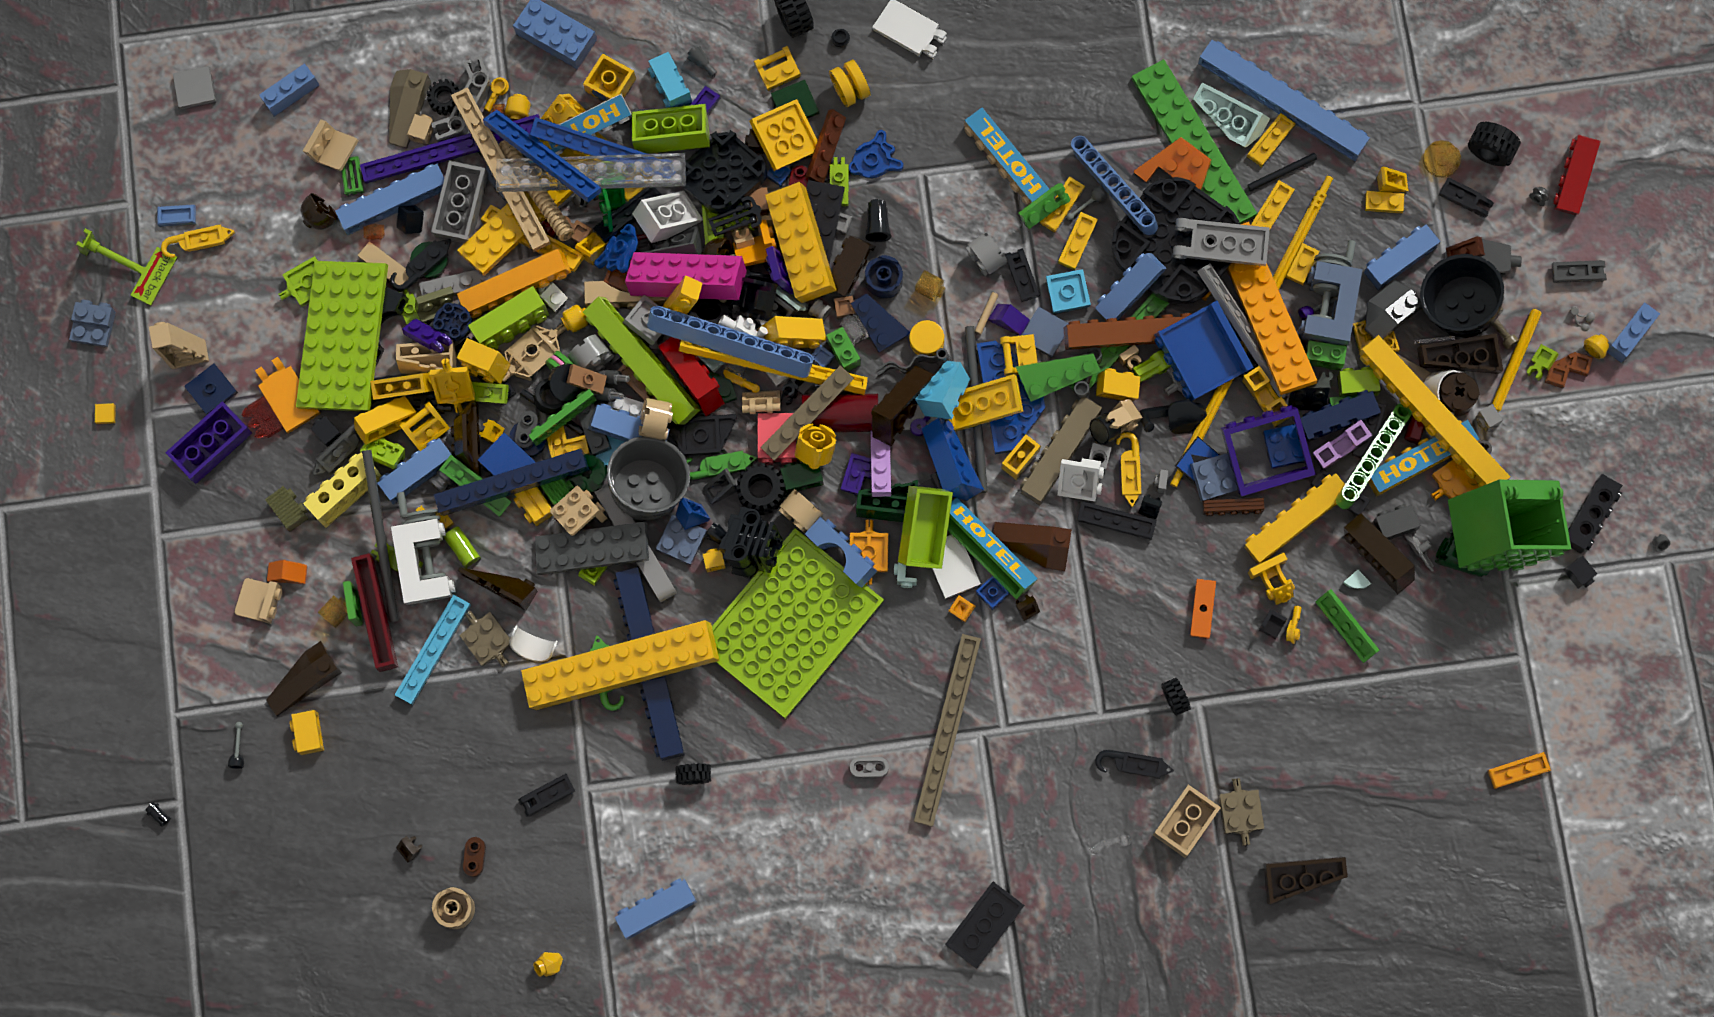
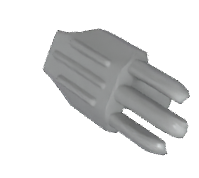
M1411 534L1405 536L1415 554L1422 559L1431 571H1434V565L1426 555V551L1432 547L1431 543L1427 540L1421 544Z

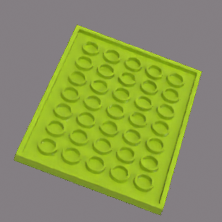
M796 528L784 540L782 549L777 554L776 566L772 568L771 573H767L765 569L764 572L759 570L712 626L720 660L716 663L784 719L790 715L884 602V599L867 585L861 588L843 572L844 567Z

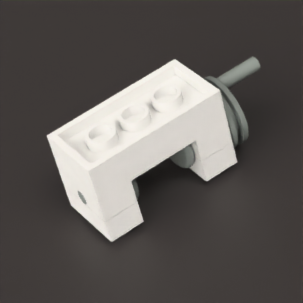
M404 492L397 493L400 517L405 519V521L402 522V525L392 526L391 531L404 604L410 605L452 597V593L456 592L454 581L450 580L445 573L434 574L429 548L439 545L440 541H443V536L446 535L444 524L439 521L440 516H436L439 513L438 509L408 513ZM417 549H422L426 571L424 576H422L421 568L419 567Z

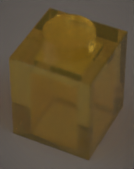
M926 270L923 271L915 285L916 292L934 302L937 297H942L946 289L944 287V280Z
M333 595L318 613L336 628L348 615L346 601L342 597L337 599Z

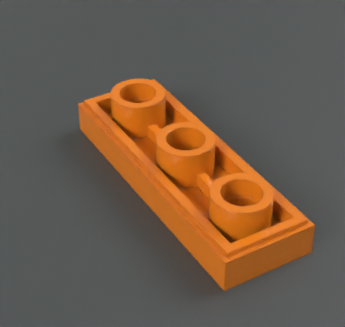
M1196 580L1190 637L1210 639L1216 581ZM1200 607H1205L1206 611H1200Z

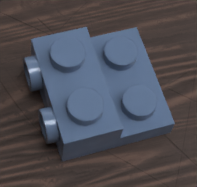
M81 300V303L75 302L71 318L73 325L69 340L76 343L108 347L116 314L115 310L111 308L110 304L100 302L99 306L92 305L93 302L89 300Z

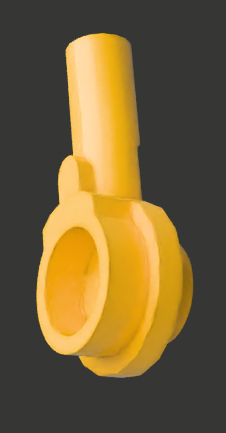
M498 77L491 82L492 94L484 107V110L487 112L492 110L499 96L508 92L509 83L506 79Z
M1294 606L1292 620H1290L1287 627L1286 641H1290L1291 644H1295L1296 640L1300 638V629H1297L1301 614L1300 606Z

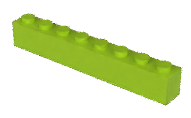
M598 296L583 311L587 316L585 318L587 322L598 329V335L610 343V349L622 357V363L633 370L634 377L645 384L646 391L650 395L655 396L657 400L672 403V421L675 424H686L701 410L643 340L622 323L624 318L606 297Z

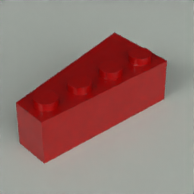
M1581 135L1571 140L1569 156L1566 157L1564 163L1565 171L1558 183V186H1560L1559 193L1555 194L1553 204H1555L1554 210L1572 215L1579 214L1601 141Z
M671 337L658 347L673 371L678 374L685 388L688 387L692 398L696 403H699L702 412L707 416L725 404L718 391L720 385L714 377L711 379L708 376L710 374L709 370L704 364H699L698 361L700 359L697 355L680 352L681 340Z

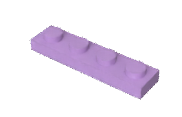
M871 431L872 497L891 496L890 446L873 438Z

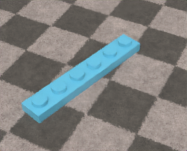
M455 595L452 596L396 691V697L411 705L414 704L469 610L470 603Z

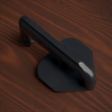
M1191 400L1175 401L1170 405L1145 408L1139 411L1143 417L1141 422L1144 431L1147 433L1154 429V424L1149 419L1168 416L1170 431L1174 434H1182L1193 431L1207 416L1205 407Z

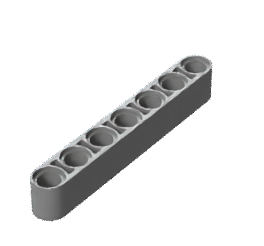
M608 484L595 491L597 498L614 526L635 523L631 516L624 513L615 504ZM648 545L649 561L636 563L661 603L677 594Z

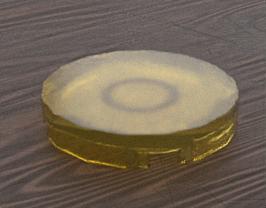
M1435 141L1427 147L1423 154L1425 169L1435 177H1449L1460 166V151L1449 141Z

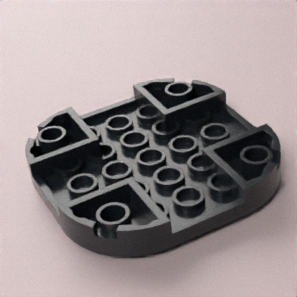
M1179 177L1157 180L1150 184L1140 197L1141 201L1154 214L1158 225L1157 231L1152 235H1145L1126 214L1122 221L1118 222L1113 233V257L1118 267L1124 273L1129 267L1133 268L1137 263L1135 260L1142 253H1152L1167 269L1147 290L1165 302L1189 304L1200 300L1210 291L1198 274V270L1211 264L1221 278L1232 263L1174 258L1173 247L1177 245L1191 247L1192 231L1182 232L1175 229L1176 219L1187 218L1230 224H1240V222L1228 206H1222L1198 189L1192 181ZM1146 222L1144 225H1149L1152 222ZM1209 238L1207 239V243L1209 245H1212L1214 243V240Z

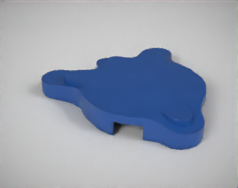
M878 130L871 141L863 143L856 149L853 160L849 164V172L852 175L873 179L882 176L888 171L903 170V162L891 157L895 152V147L886 142V132Z
M632 224L625 225L620 230L622 234L618 237H611L604 252L594 262L597 268L601 269L606 266L609 271L618 269L621 273H625L628 270L629 261L636 251L638 244L636 229Z

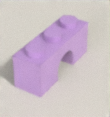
M1360 420L1345 430L1342 435L1314 451L1313 455L1321 467L1326 470L1370 440L1372 434L1363 421Z

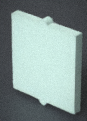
M780 286L777 287L776 293L798 311H805L810 307L805 302H799L795 298L794 293L789 294L787 291L782 290Z

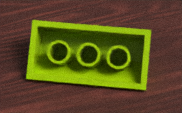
M706 104L632 112V143L634 149L650 154L710 147Z

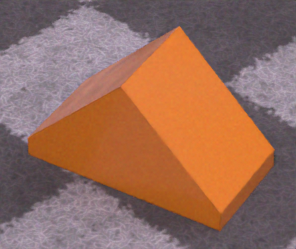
M287 560L269 562L267 582L306 584L307 565Z

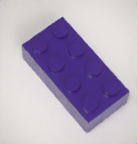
M222 401L165 453L192 482L197 484L246 440L252 432Z

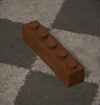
M1264 498L1203 500V515L1213 516V514H1218L1219 516H1224L1226 514L1237 515L1238 513L1247 515L1253 512L1254 514H1261L1264 511Z

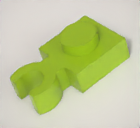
M1541 344L1531 359L1535 364L1528 368L1527 374L1530 376L1532 372L1538 371L1535 378L1540 380L1543 376V369L1550 370L1559 356L1558 352Z

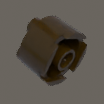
M1456 373L1448 376L1439 388L1440 401L1456 416L1468 413L1480 395L1477 383L1466 373Z

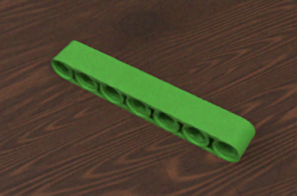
M1399 403L1390 413L1337 495L1336 504L1340 508L1349 509L1358 499L1411 416L1412 411L1408 407L1405 408Z

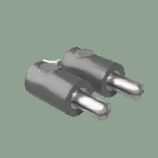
M605 369L598 371V373L607 376L605 384L620 385L622 382H629L630 377L623 375L621 371ZM604 387L603 394L601 395L592 392L596 401L614 402L616 399L622 400L624 397L623 393H617L614 388Z

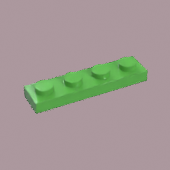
M590 389L579 393L576 397L577 399L571 403H566L556 415H550L544 424L532 429L531 434L528 436L535 446L539 445L596 401Z
M450 455L439 469L459 486L483 479L453 455ZM507 497L484 503V505L500 517L512 501Z
M1332 589L1315 601L1363 663L1380 651Z

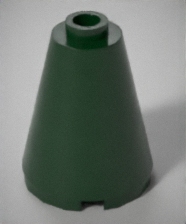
M1453 530L1450 531L1451 537L1449 539L1445 537L1436 553L1438 560H1435V562L1441 566L1478 577L1488 575L1490 570L1483 571L1482 568L1474 571H1468L1467 568H1459Z

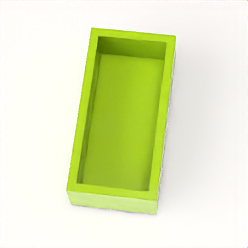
M532 286L472 322L468 327L478 343L497 350L499 345L504 342H511L515 338L514 336L519 333L529 331L532 325L545 321L549 313L544 302Z
M908 486L898 556L899 563L906 566L942 569L953 492L944 489Z

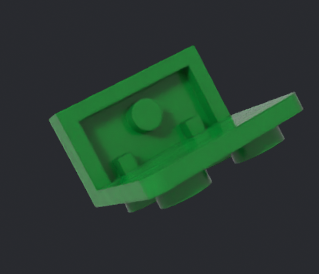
M622 177L600 181L602 193L598 196L599 200L602 201L599 202L601 213L605 214L602 216L604 227L608 226L609 232H613L611 210H616L626 203Z

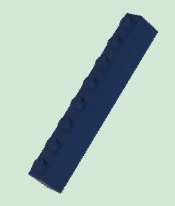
M577 449L434 494L438 512L445 516L589 471V467L583 450Z

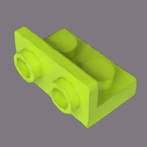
M384 437L367 445L364 444L360 450V453L364 450H372L373 461L392 469L396 468L400 460L405 459V448L398 443L387 441Z

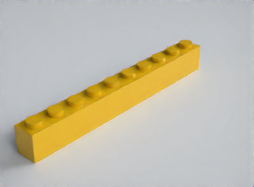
M1379 335L1360 351L1361 361L1374 370V375L1387 384V389L1400 398V403L1413 412L1412 415L1415 420L1425 425L1428 434L1438 439L1441 448L1451 453L1454 462L1463 466L1467 476L1471 479L1474 478L1478 483V487L1499 479L1508 480L1511 477Z

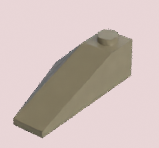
M412 69L396 71L390 86V144L408 148L410 142L407 135L414 115H420L427 91L431 85L428 74Z

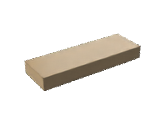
M368 242L357 255L366 263H386L388 265L387 279L389 281L394 272L397 273L395 283L398 285L403 284L409 279L405 271L406 268L371 242Z

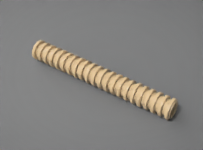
M501 141L499 147L509 166L515 172L521 184L524 185V188L527 189L530 197L538 206L545 219H547V222L561 241L569 240L574 235V230L547 190H545L538 177H536V174L533 173L530 165L524 159L521 152L507 141Z

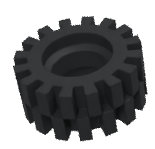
M440 79L438 80L439 83L433 82V87L429 86L430 91H427V100L434 112L437 111L439 115L443 113L444 116L449 112L451 115L455 107L452 97L447 103H440L437 99L438 95L444 91L452 95L460 90L453 81L449 82L448 79H445L443 82Z
M1177 678L1161 684L1168 705L1175 716L1191 710L1188 697Z
M693 763L675 767L676 784L697 785L711 782L710 764Z

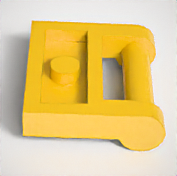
M788 46L761 60L756 59L753 61L767 91L801 76ZM786 57L787 61L764 71L763 66Z
M1034 334L1000 338V344L1003 346L1005 376L1019 375L1017 369L1013 367L1010 344L1016 345L1018 366L1037 363Z
M430 402L426 403L425 407L408 421L399 424L420 451L426 448V445L431 440L437 439L450 429ZM429 413L433 415L426 422L420 425L417 429L411 432L410 428L414 426L417 422H419L421 419H423L426 415H428Z

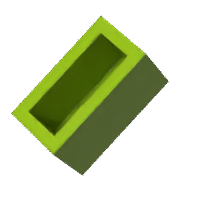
M1363 367L1361 370H1354L1353 368L1342 369L1337 376L1339 397L1357 395V393L1368 390V392L1373 391L1374 396H1378L1381 391L1380 381L1374 375V370L1371 367Z

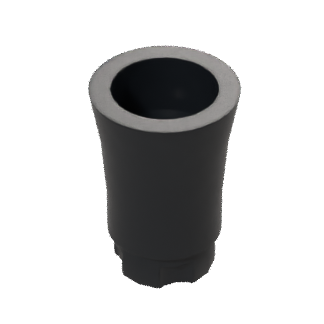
M873 199L868 202L865 238L870 242L888 241L892 236L889 228L886 201Z

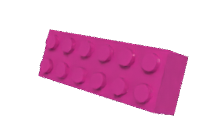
M634 252L625 283L630 296L669 297L686 275L703 283L698 299L739 300L744 283L742 278L745 277L747 270L742 256Z

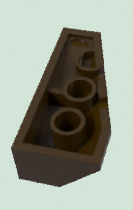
M459 567L458 569L460 575L527 611L538 592L534 587L535 584L528 579L523 581L519 578Z

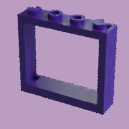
M1283 406L1280 408V411L1274 413L1273 410H1269L1256 418L1255 416H1248L1243 418V422L1239 423L1231 421L1221 428L1240 496L1316 475L1299 411L1295 406ZM1293 416L1306 466L1244 484L1230 434Z

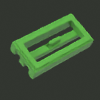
M359 156L349 157L347 162L349 164L352 189L348 187L346 165L342 170L346 196L352 193L353 195L358 192L364 193ZM353 161H355L359 188H356Z

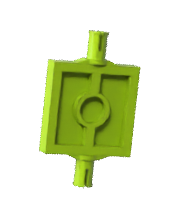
M315 256L282 274L288 288L278 293L282 301L292 295L297 299L301 307L310 302L314 263L318 261Z

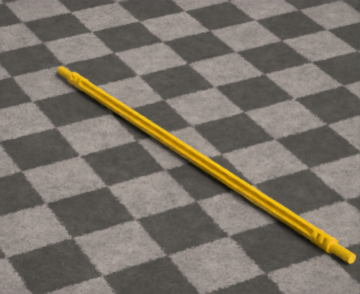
M1326 176L1320 190L1316 191L1273 276L1278 290L1327 197L1326 193L1333 181L1331 176ZM1241 339L1240 343L1247 354L1248 349ZM1234 378L1216 388L1206 408L1207 416L1196 427L1184 453L1197 436L1202 440L1204 439ZM1177 469L1170 483L1173 487L1178 486L1183 476L1179 469Z

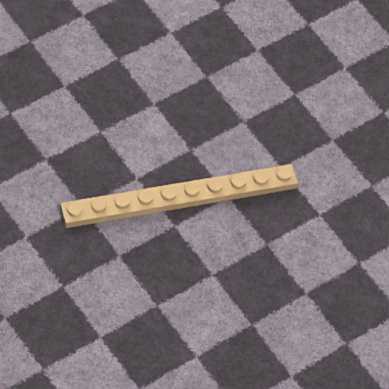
M468 87L452 94L453 102L533 252L550 245L543 227L491 130L484 125V117Z

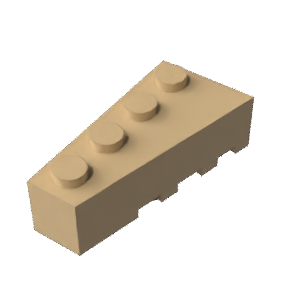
M157 322L154 326L149 327L152 348L171 369L209 361L206 341L166 322Z

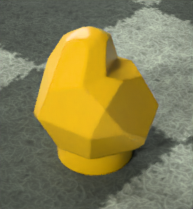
M544 952L533 963L534 970L540 977L543 975L546 977L552 976L560 971L563 958L559 953Z

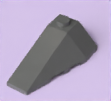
M699 226L690 227L666 240L651 244L647 241L637 245L635 252L701 255Z

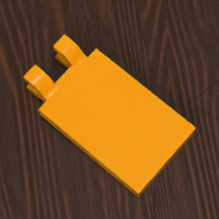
M279 357L271 360L277 369L276 372L268 376L262 366L255 371L263 382L258 385L286 432L290 433L318 416L320 412L318 409H299L296 407L299 378L291 366L285 368Z

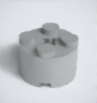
M984 232L966 247L971 259L974 262L978 261L976 263L984 276L991 275L1008 262L1005 256L1002 257L1000 248L987 232Z
M596 334L583 340L585 343L581 346L577 344L568 355L569 360L574 365L597 373L599 370L605 369L604 365L614 357L612 352Z

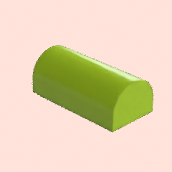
M459 526L449 530L443 537L464 568H468L481 559Z

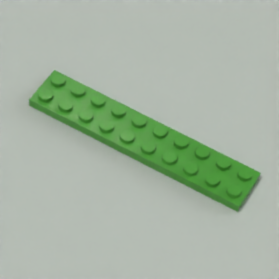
M1163 59L1134 74L1131 77L1132 81L1170 144L1182 137L1212 159L1201 191L1222 206H1228L1235 213L1240 224L1254 218L1258 213L1166 61Z

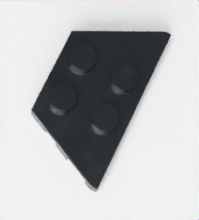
M737 415L696 416L691 418L686 424H675L671 420V423L667 424V428L670 429V435L684 456L721 454L736 422Z

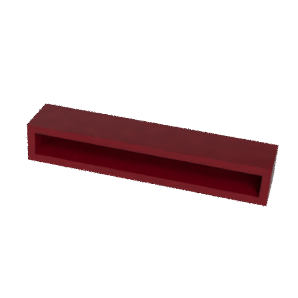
M370 553L353 557L351 561L375 668L379 672L399 668L374 557Z

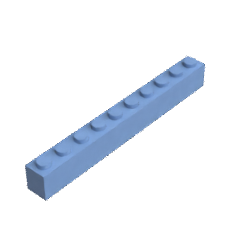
M1211 40L1199 58V65L1276 113H1282L1296 123L1297 126L1353 161L1357 160L1366 147L1370 137L1363 130L1355 129L1348 121L1339 119L1332 111L1325 110L1316 101L1304 97L1300 91H1294L1289 88L1284 81H1278L1273 78L1272 74L1268 71L1260 70L1255 63L1244 60L1239 53L1228 50L1223 43Z

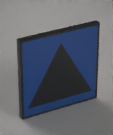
M1197 436L1175 467L1195 483L1190 464L1219 456L1220 454Z

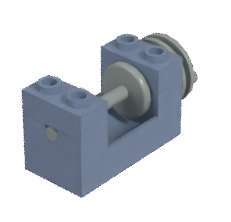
M1348 241L1346 257L1330 253H1322L1314 257L1315 262L1309 272L1307 283L1310 284L1309 290L1323 295L1320 314L1307 315L1305 321L1302 320L1301 326H1299L1298 336L1301 337L1300 341L1302 344L1307 345L1308 341L1348 346L1363 270L1351 267L1355 241ZM1338 297V300L1333 305L1332 316H1327L1330 298Z

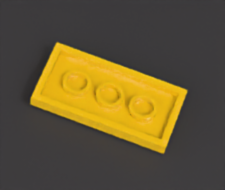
M1013 374L966 388L964 394L959 396L958 407L954 408L952 412L954 415L953 419H949V421L952 423L955 432L1023 412L1017 376Z

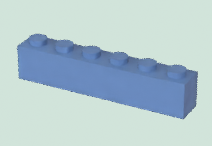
M438 164L428 165L424 170L418 173H411L401 181H393L390 186L378 188L372 194L361 196L351 204L341 205L335 212L347 235H350L398 213L399 206L415 205L441 193L444 176Z

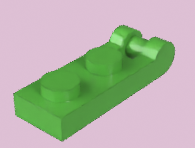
M1058 183L1021 210L1019 215L1025 226L1031 229L1058 207L1067 204L1070 201L1068 193H1065L1063 184Z

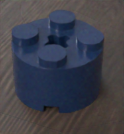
M882 255L872 259L867 264L865 281L868 291L879 298H892L900 291L903 284V271L895 258Z

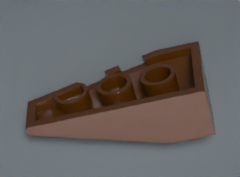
M995 522L993 534L1010 551H1014L1046 569L1065 571L1072 529Z

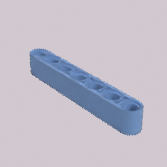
M1084 136L1074 137L1071 141V147L1075 157L1145 235L1154 234L1158 229L1154 214ZM1146 222H1152L1149 225H1144Z

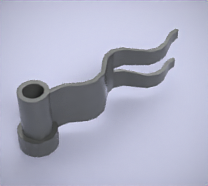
M940 348L935 356L924 354L915 356L907 367H901L897 363L889 361L876 370L878 372L884 369L878 373V376L884 374L889 369H896L906 374L919 362L937 363L938 367L941 368L946 361H951V357L946 349Z

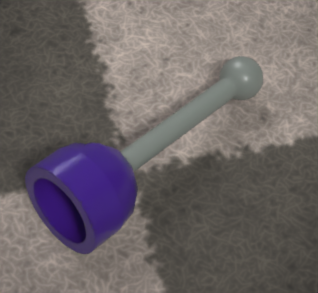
M1338 297L1330 299V304L1338 300ZM1322 304L1314 308L1304 306L1298 309V314L1305 321L1307 315H1314L1315 311L1321 309Z

